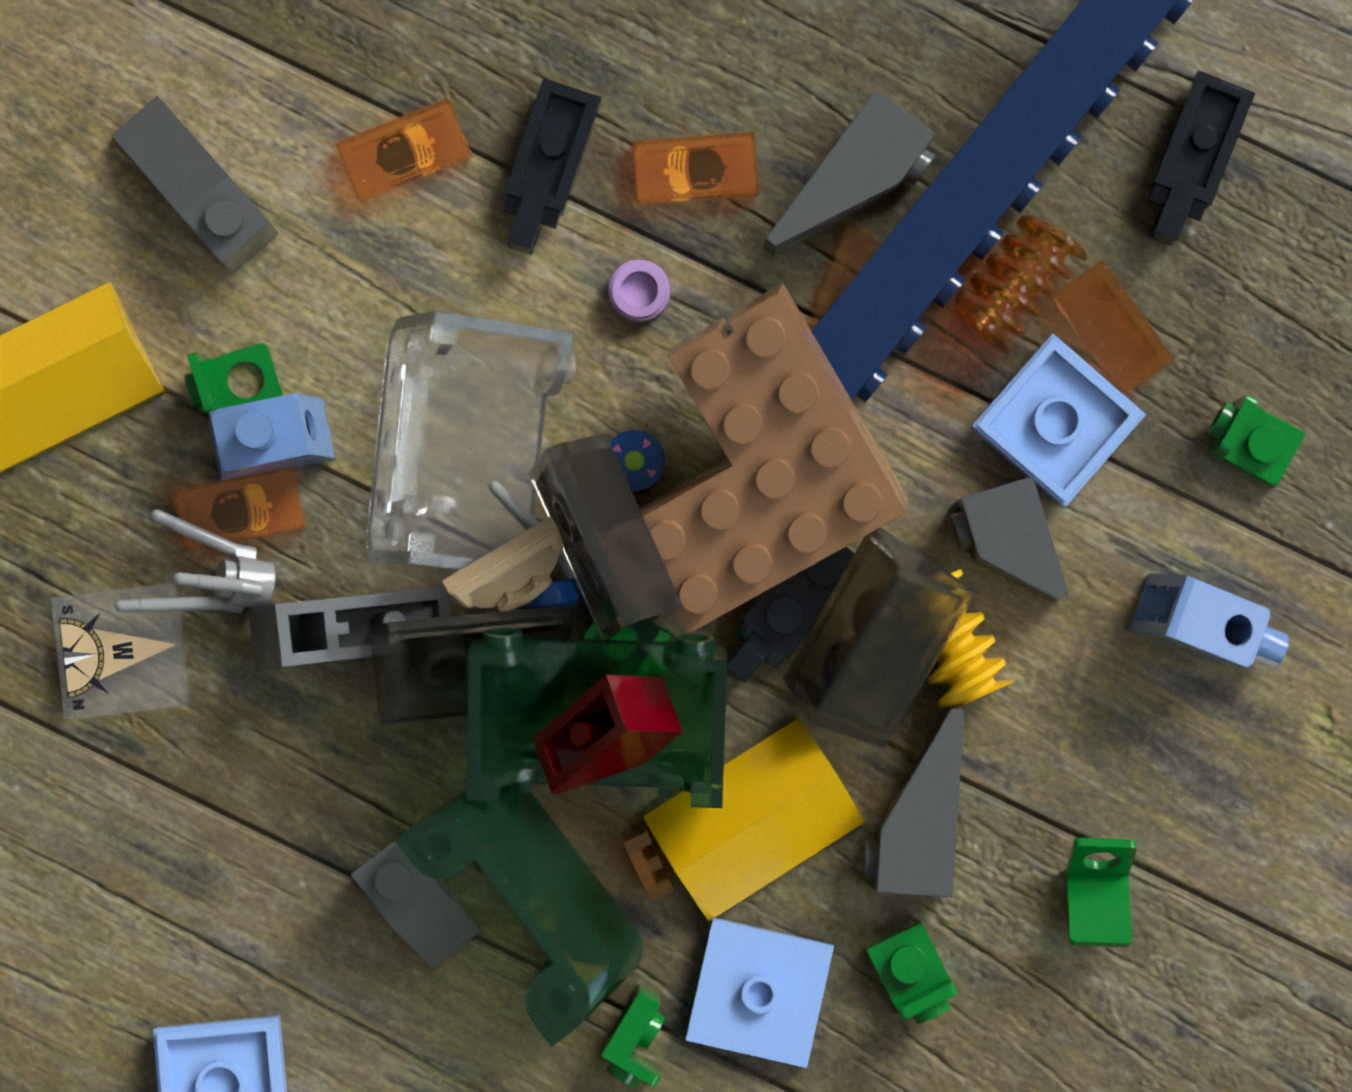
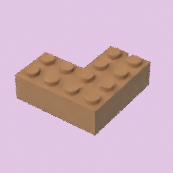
M783 283L736 309L728 321L734 331L733 333L725 337L729 326L723 317L676 344L668 355L670 362L727 458L633 511L624 528L688 634L907 513V494Z

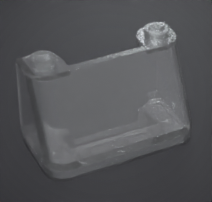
M441 311L404 316L396 320L391 329L386 350L367 528V550L371 561L381 564L458 572L526 531L490 492L488 485L491 481L499 482L533 517L535 516L547 396H555L560 393L564 385L570 384L575 375L577 358L575 351L572 349L573 332ZM534 517L539 523L545 520L543 518Z

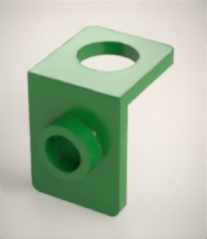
M264 343L208 360L197 352L187 355L192 372L185 374V382L191 401L196 410L203 408L208 416L210 411L283 396L269 347ZM246 362L253 363L263 372V387L253 397H238L230 389L229 375L237 365Z
M1106 838L1074 839L1065 869L1068 940L1071 945L1124 948L1130 946L1132 941L1129 873L1137 852L1135 840ZM1095 853H1112L1118 856L1107 861H1094L1086 858Z

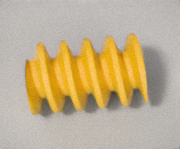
M962 569L906 594L908 598L895 611L898 618H918L916 624L906 633L908 640L928 639L929 644L916 657L920 663L938 662L940 665L927 678L929 685L949 684L950 689L938 701L941 708L961 707L1015 681H995L994 676L1006 665L1004 657L984 658L983 656L995 643V638L993 635L974 636L972 633L985 617L982 612L963 613L961 610L974 597L972 590L952 591L951 586L963 575Z

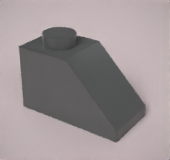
M1033 476L961 497L955 501L958 513L950 515V522L960 550L969 548L974 561L1048 601L1069 596Z
M408 832L398 837L351 874L386 922L432 969L482 931L481 927Z

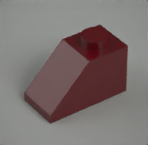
M605 675L537 733L532 740L551 793L561 794L645 764L682 734L683 731L663 677Z

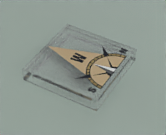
M176 583L51 598L64 720L191 705L181 612H118L114 607L115 602L118 600L179 597Z

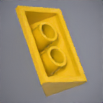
M108 282L0 335V473L165 392L112 283Z
M800 718L795 719L643 816L675 873L708 921H711L865 823L837 773Z

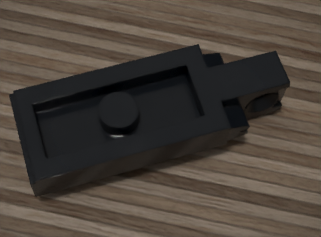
M1200 70L1195 73L1150 186L1153 189L1148 201L1161 207L1149 238L1172 246L1174 241L1178 240L1187 217L1196 221L1202 219L1205 209H1208L1213 203L1255 92Z
M543 78L504 192L507 199L503 212L516 216L507 241L510 244V249L533 255L542 225L554 229L557 228L560 216H564L602 103V97Z
M844 547L765 591L742 617L741 625L735 630L734 634L745 644L733 656L725 668L743 683L764 659L776 669L785 658L789 659L867 567V564L850 549Z

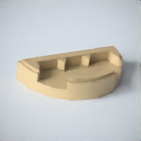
M550 516L444 579L442 582L448 593L463 607L469 609L473 608V606L479 608L496 607L499 612H508L526 605L546 590L552 582L550 574L557 564L558 555L563 553V543L558 527Z

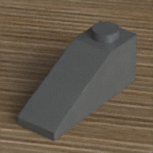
M875 90L765 240L764 248L775 255L895 194L904 180L915 186L936 157L927 150L936 133Z
M158 96L111 135L179 215L233 274L279 234Z
M446 587L280 603L248 610L255 672L455 648L449 595Z
M945 709L877 826L876 840H865L863 877L874 878L873 889L876 892L953 897L964 709Z

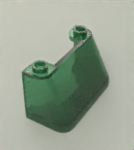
M493 628L485 630L484 639L471 643L468 652L466 801L499 802V789L514 785L515 782L519 781L520 793H532L534 784H548L532 738L605 675L663 677L683 733L645 764L586 785L659 787V797H672V786H675L679 790L690 793V807L722 808L727 651L723 647L714 645V637L698 633L678 635L676 642L522 638V632L517 629Z
M492 771L478 778L395 840L414 867L423 875L435 879L449 878L462 871L473 861H476L549 958L544 962L546 969L538 974L529 986L526 995V1010L532 1022L551 1047L575 1030L639 966L643 955V944L638 930L526 783L516 774L507 771Z

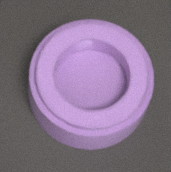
M632 260L626 262L611 277L609 283L610 302L616 313L623 319L633 323L650 322L658 318L669 303L670 284L668 278L658 265L650 261Z

